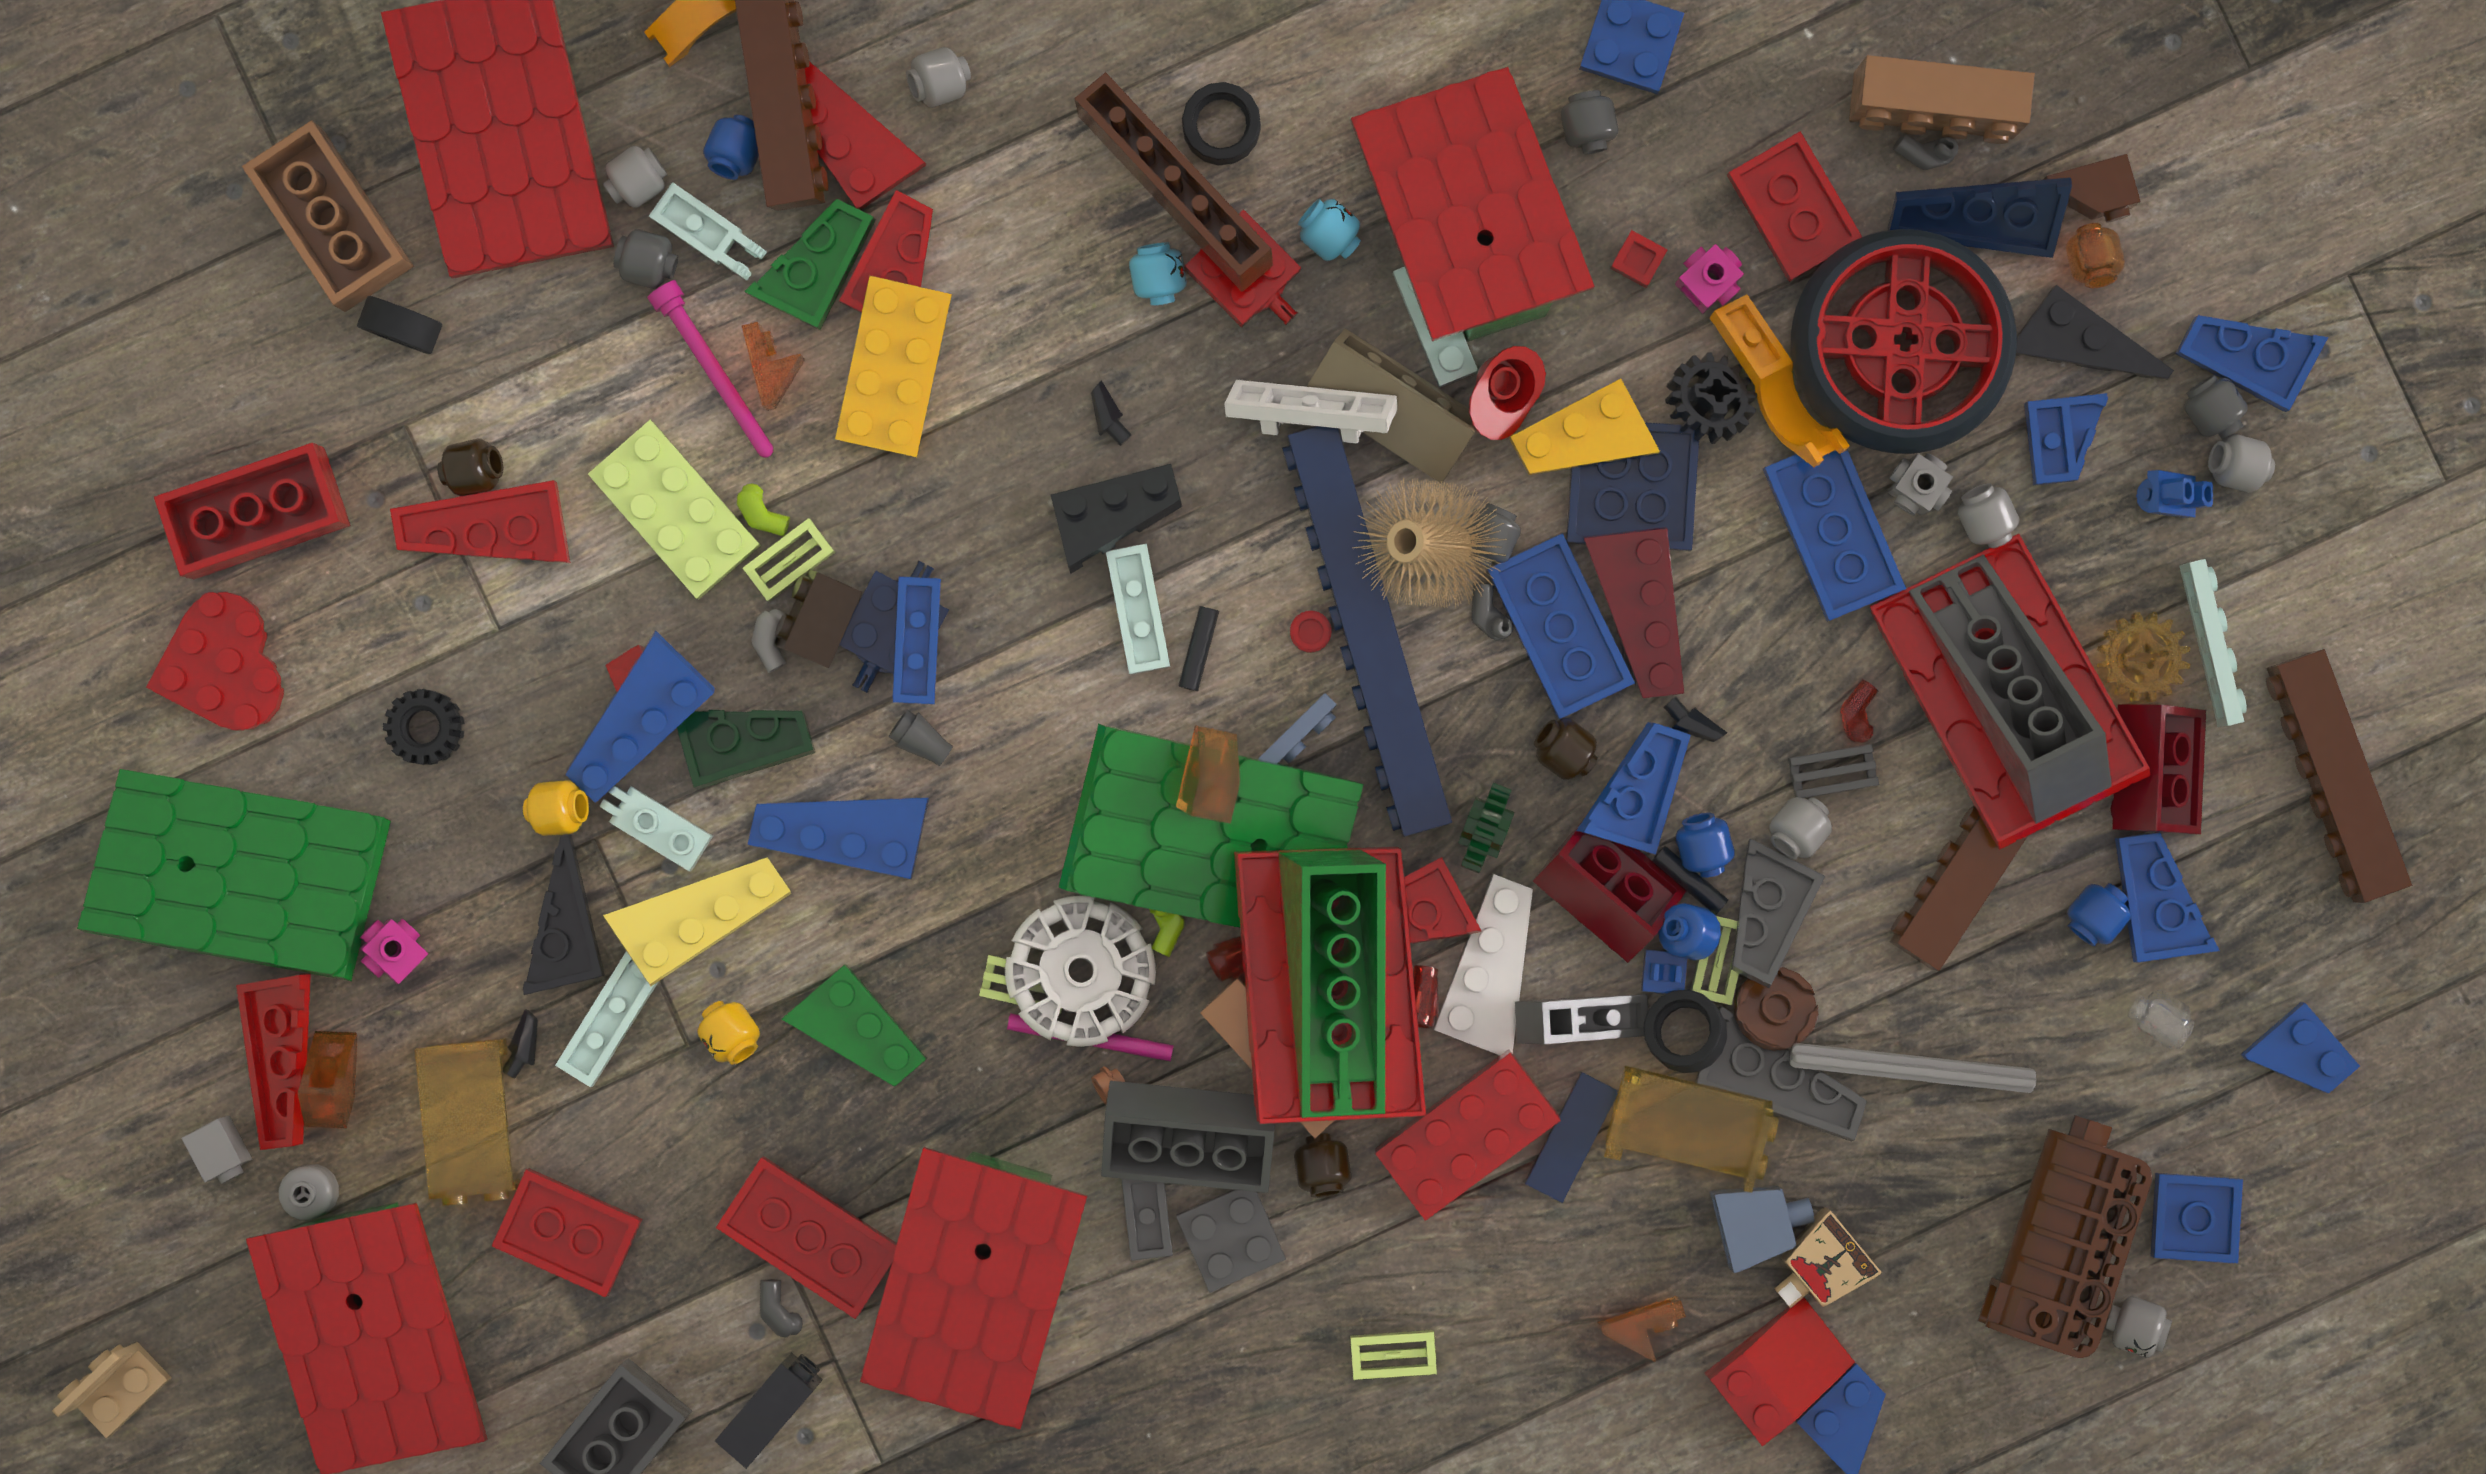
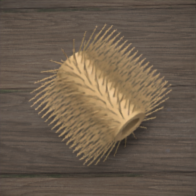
M1403 478L1402 502L1400 501L1405 510L1404 513L1401 512L1405 519L1402 518L1399 512L1400 510L1397 506L1399 503L1395 500L1394 494L1392 496L1390 492L1393 499L1391 502L1396 509L1395 512H1392L1399 516L1400 521L1393 517L1388 509L1389 507L1382 499L1387 508L1386 511H1383L1387 515L1389 514L1393 521L1381 514V517L1384 520L1376 516L1377 519L1388 525L1386 526L1376 521L1385 526L1382 527L1365 518L1363 519L1376 525L1372 529L1388 535L1366 532L1362 534L1387 538V540H1357L1384 544L1354 548L1369 547L1382 549L1368 553L1372 554L1383 551L1369 556L1365 560L1389 552L1387 555L1378 557L1376 560L1385 558L1373 565H1377L1375 567L1377 568L1383 562L1392 559L1380 567L1386 566V569L1381 573V575H1384L1390 569L1389 567L1398 561V563L1392 566L1396 567L1390 571L1392 573L1387 577L1389 580L1385 590L1387 589L1388 591L1396 571L1402 568L1400 571L1402 573L1393 581L1394 583L1397 580L1395 589L1397 592L1396 598L1398 595L1399 599V593L1402 588L1400 589L1401 581L1405 577L1403 575L1408 570L1409 572L1406 575L1409 574V578L1405 582L1406 590L1404 595L1406 593L1407 599L1409 598L1410 600L1412 594L1411 584L1415 581L1416 585L1413 588L1415 593L1414 599L1416 596L1420 606L1423 603V599H1425L1424 605L1426 601L1427 607L1428 598L1429 606L1432 604L1433 599V605L1435 602L1436 607V598L1438 604L1439 592L1441 595L1442 591V604L1444 603L1445 608L1446 599L1447 607L1449 590L1451 592L1449 587L1451 584L1447 579L1449 574L1453 579V598L1455 599L1456 608L1458 591L1460 593L1458 588L1460 585L1456 580V575L1461 578L1462 586L1467 596L1468 589L1465 576L1473 581V576H1475L1483 583L1469 569L1471 568L1477 572V569L1474 567L1476 565L1471 561L1485 567L1474 561L1477 560L1496 569L1483 562L1486 561L1481 559L1484 557L1473 553L1502 555L1472 549V547H1500L1476 545L1477 543L1500 541L1478 538L1485 535H1477L1491 531L1490 529L1469 535L1483 530L1484 527L1477 530L1474 529L1487 521H1480L1477 525L1466 529L1480 520L1474 521L1476 519L1474 517L1479 514L1486 504L1478 512L1476 511L1471 518L1465 520V517L1471 513L1469 510L1472 505L1468 504L1466 510L1462 512L1464 507L1462 508L1464 505L1462 501L1464 494L1462 496L1461 489H1459V501L1453 507V502L1457 495L1454 498V490L1452 492L1451 483L1449 486L1446 483L1448 491L1446 496L1444 485L1442 487V481L1438 488V483L1436 484L1435 489L1433 481L1432 483L1430 481L1429 487V482L1427 483L1426 479L1425 490L1424 481L1422 490L1421 480L1419 494L1421 507L1420 509L1417 507L1418 513L1415 509V496H1417L1415 481L1413 488L1412 479L1410 493L1411 508L1409 507L1412 512L1410 513L1406 507V488L1404 487ZM1425 499L1429 504V506L1427 505V507L1429 508L1427 514L1424 510V502L1426 503ZM1438 501L1439 509L1436 515H1434L1433 507ZM1448 505V510L1443 517L1442 510ZM1457 506V509L1452 512L1456 511L1455 515L1451 517L1450 512ZM1460 512L1464 513L1461 518L1457 519L1461 515L1459 514ZM1460 567L1465 569L1468 575ZM1425 572L1427 579L1423 583L1424 587L1422 589L1420 579ZM1432 573H1434L1436 579L1434 588L1430 583ZM1478 573L1479 575L1484 577L1491 585H1493L1482 573ZM1440 575H1442V576L1444 577V581H1443V583L1445 584L1444 586L1442 585L1441 581L1439 580V578L1442 580V578L1440 577Z

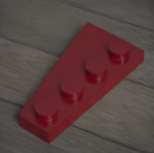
M1662 527L1584 536L1583 539L1642 698L1684 694L1668 529Z

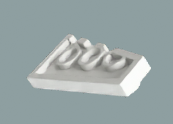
M1495 874L1492 875L1476 916V921L1482 932L1470 934L1433 1028L1435 1031L1500 1056L1507 1050H1510L1513 1054L1516 1030L1515 1002L1519 1001L1533 889Z

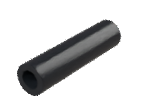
M1199 606L1179 687L1199 691L1220 611Z
M1663 846L1652 859L1655 865L1714 915L1728 902L1729 899L1697 872H1690L1685 869L1681 859L1668 847Z

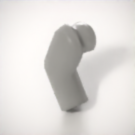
M772 609L769 612L763 611L757 617L751 639L752 645L768 673L786 664L785 659L775 644V631L783 616V612L778 609Z

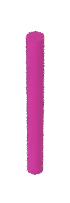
M1010 1013L1007 1030L1041 1036L1032 1030L1019 1015ZM1119 1034L1107 1037L1108 1042L1093 1045V1047L1171 1062L1174 1045Z

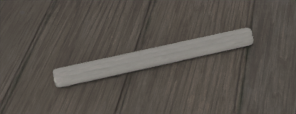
M1794 1043L1790 1050V1065L1794 1068L2031 1093L2036 1086V1072L2032 1068Z

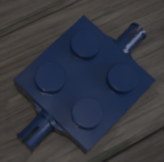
M918 560V564L911 577H919L925 563ZM927 565L921 578H929L934 568ZM875 571L858 602L839 644L841 647L855 653L864 663L852 685L859 688L867 674L868 677L861 688L866 693L869 692L868 690L879 671L894 674L898 581L878 571ZM940 604L938 630L949 612V609Z

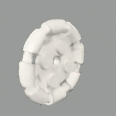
M1090 896L1064 897L1054 900L1053 906L1041 912L1039 909L1034 911L1016 931L1011 940L1015 943L1011 957H1006L1005 980L1010 999L1015 998L1021 1010L1018 1013L1019 1016L1039 1035L1051 1040V1037L1067 1041V1046L1084 1047L1099 1045L1108 1042L1107 1037L1121 1030L1124 1033L1130 1029L1146 1010L1150 1002L1146 999L1150 985H1155L1156 979L1154 952L1151 943L1147 945L1142 937L1140 930L1143 928L1121 907L1110 902L1109 906L1095 902V897ZM1089 917L1104 921L1101 934L1085 929ZM1062 920L1068 931L1054 938L1049 926ZM1125 939L1132 953L1121 958L1114 944ZM1031 948L1044 951L1040 958L1039 966L1027 962ZM1076 959L1087 960L1093 968L1091 979L1083 983L1074 981L1069 975L1070 964ZM1122 976L1134 980L1130 994L1118 990ZM1040 983L1047 998L1036 1003L1029 989ZM1107 1004L1113 1016L1099 1023L1094 1011ZM1061 1008L1066 1012L1076 1013L1073 1025L1057 1021Z

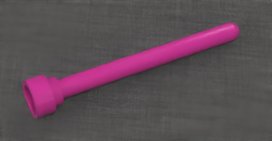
M672 280L654 290L647 298L655 311H661L664 317H670L759 456L763 458L770 457L773 453L772 444L684 310L685 302L682 299L684 293L677 282Z

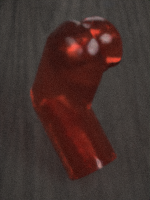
M1864 679L1860 681L1840 708L1844 733L1851 741L1860 743L1869 741L1873 736L1874 729L1872 725H1869L1866 707L1879 692Z

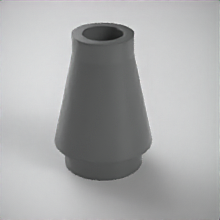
M906 710L889 734V738L896 742L895 747L932 761L938 766L944 762L953 748V745L948 743L919 712L915 715Z

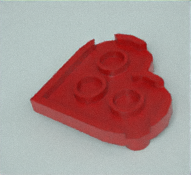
M208 592L192 604L183 616L146 686L151 691L214 724L235 731L251 730L261 724L268 723L280 709L284 696V688L281 687V676L276 670L277 666L263 654L267 633L264 632V621L259 614L258 607L247 598L228 592Z

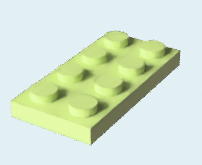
M652 420L645 423L588 473L591 479L698 600L761 546Z

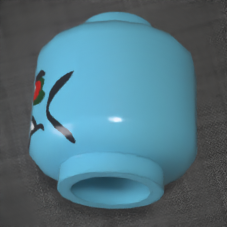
M1320 199L1316 200L1298 222V225L1302 227L1300 238L1303 243L1325 261H1331L1339 255L1346 259L1354 252L1361 241L1356 236L1360 229V221L1335 199H1329L1324 202Z
M1169 242L1138 247V254L1134 255L1129 261L1135 295L1141 298H1150L1151 305H1163L1174 302V294L1181 292L1187 285L1181 252L1170 248Z

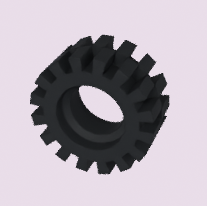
M426 689L408 691L403 693L404 696L402 698H396L392 702L393 708L391 710L387 709L385 716L388 717L387 723H383V731H387L388 737H385L386 743L393 747L391 751L396 756H401L404 761L409 763L433 765L438 764V761L447 760L451 757L450 753L452 751L458 750L460 745L457 743L460 738L464 737L465 732L461 731V724L465 723L464 718L458 713L460 708L457 704L450 701L451 698L436 691ZM429 711L438 719L439 732L431 742L421 744L411 737L409 723L416 713Z

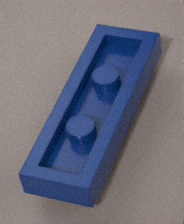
M899 577L893 702L935 704L941 579Z

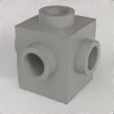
M1918 453L1910 458L1909 461L1903 458L1889 477L1894 483L1887 493L1896 498L1894 503L1905 512L1914 516L1918 513L1922 516L1930 512L1932 508L1937 511L1941 509L1952 493V490L1947 486L1953 476L1945 472L1948 466L1937 457L1929 453L1923 457ZM1919 476L1931 482V487L1928 490H1923L1918 486L1917 480Z

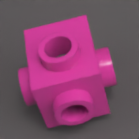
M1715 244L1706 252L1701 246L1683 263L1688 270L1675 283L1680 291L1704 314L1716 301H1719L1724 306L1741 290L1736 283L1744 275L1739 269L1742 263L1727 247L1721 250ZM1707 273H1713L1717 280L1711 279Z
M377 919L360 936L365 943L359 950L366 955L361 960V963L376 977L380 978L385 973L396 984H399L428 953L416 942L420 934L404 919H401L398 923L392 919H387L384 924ZM389 941H393L396 944V952L391 956L386 955L384 947Z

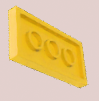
M869 276L835 440L917 457L952 294Z

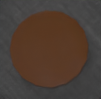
M1780 967L1770 988L1749 978L1739 987L1734 1000L1735 1020L1742 1034L1754 1045L1767 1050H1787L1792 1048L1794 1043L1803 1042L1814 1030L1819 1015L1818 1005L1816 1006L1814 998L1815 993L1811 985L1799 973Z

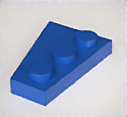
M1647 722L1576 831L1656 855L1691 735L1663 725Z

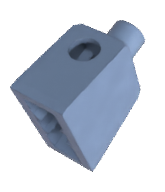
M1778 1186L1710 1191L1728 1267L1733 1273L1741 1272L1796 1247V1241L1792 1228L1815 1222L1809 1198L1786 1203L1783 1190Z

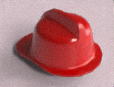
M1512 346L1502 350L1481 365L1469 402L1470 418L1480 435L1490 440H1503L1513 435L1523 423L1545 385L1546 372L1544 364L1535 351L1525 346Z

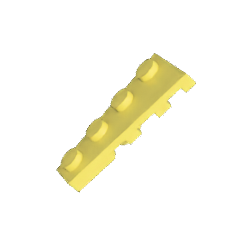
M768 857L608 913L603 915V917L651 987L789 896L791 891Z

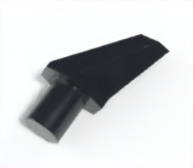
M1101 380L1091 392L1098 433L1101 436L1107 432L1121 446L1132 434L1119 421L1123 414Z
M1674 697L1663 707L1677 722L1672 729L1712 742L1727 734L1725 730L1699 712L1696 707L1689 712L1677 697Z
M527 1009L524 1010L513 1038L507 1047L512 1054L501 1069L505 1074L514 1079L525 1064H535L538 1020Z

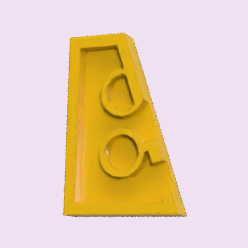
M1621 378L1509 438L1528 475L1660 453Z

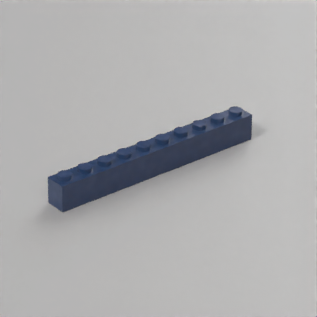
M1317 426L1289 434L1287 439L1289 446L1282 447L1288 471L1296 470L1301 484L1300 486L1293 487L1300 511L1308 509L1312 522L1311 526L1305 527L1311 550L1319 549L1324 565L1317 567L1323 591L1329 589L1332 591L1335 605L1328 607L1335 631L1343 629L1347 645L1340 647L1346 671L1354 669L1358 685L1351 688L1358 711L1366 709L1370 725L1363 727L1368 748L1370 751L1378 750L1382 765L1376 766L1375 772L1381 791L1389 789L1393 805L1386 807L1392 830L1400 829L1402 837L1450 824L1452 819L1387 595L1385 596L1386 592H1384L1383 581L1380 580L1378 582L1380 571L1378 569L1373 573L1370 572L1377 566H1373L1377 563V561H1374L1376 557L1365 560L1367 557L1375 555L1374 553L1368 554L1374 552V550H1371L1373 548H1354L1372 544L1367 541H1357L1370 540V537L1367 534H1362L1363 532L1368 533L1366 526H1363L1366 523L1363 519L1364 516L1338 428Z

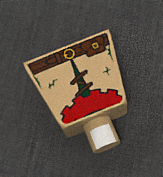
M1826 1207L1822 1208L1814 1217L1815 1222L1809 1223L1795 1239L1796 1247L1784 1252L1781 1256L1782 1261L1792 1271V1274L1774 1289L1790 1308L1808 1293L1822 1307L1827 1306L1882 1273L1831 1210Z

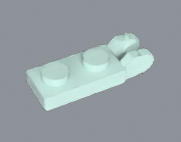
M673 182L649 215L652 220L718 265L720 263L746 281L752 274L749 268L726 255L735 242L738 243L747 253L761 260L767 253L763 248L743 235L740 228Z

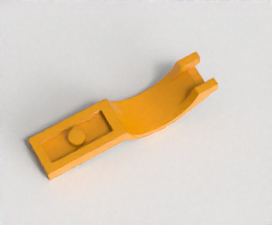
M676 0L644 33L650 41L656 37L667 52L663 59L671 67L688 54L693 44L708 29L736 12L735 0Z
M1746 294L1714 310L1710 320L1755 385V393H1757L1760 411L1769 428L1781 443L1813 467L1820 465L1824 460L1822 457L1835 450L1840 454L1846 451L1850 445L1840 430L1837 428L1830 429L1819 424L1802 404L1794 385L1793 361L1750 297Z

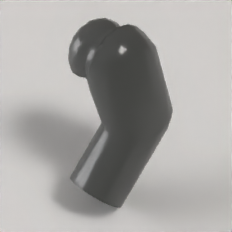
M761 1280L760 1316L762 1320L777 1336L786 1338L789 1335H797L803 1326L802 1318L798 1313H789L781 1305V1280Z

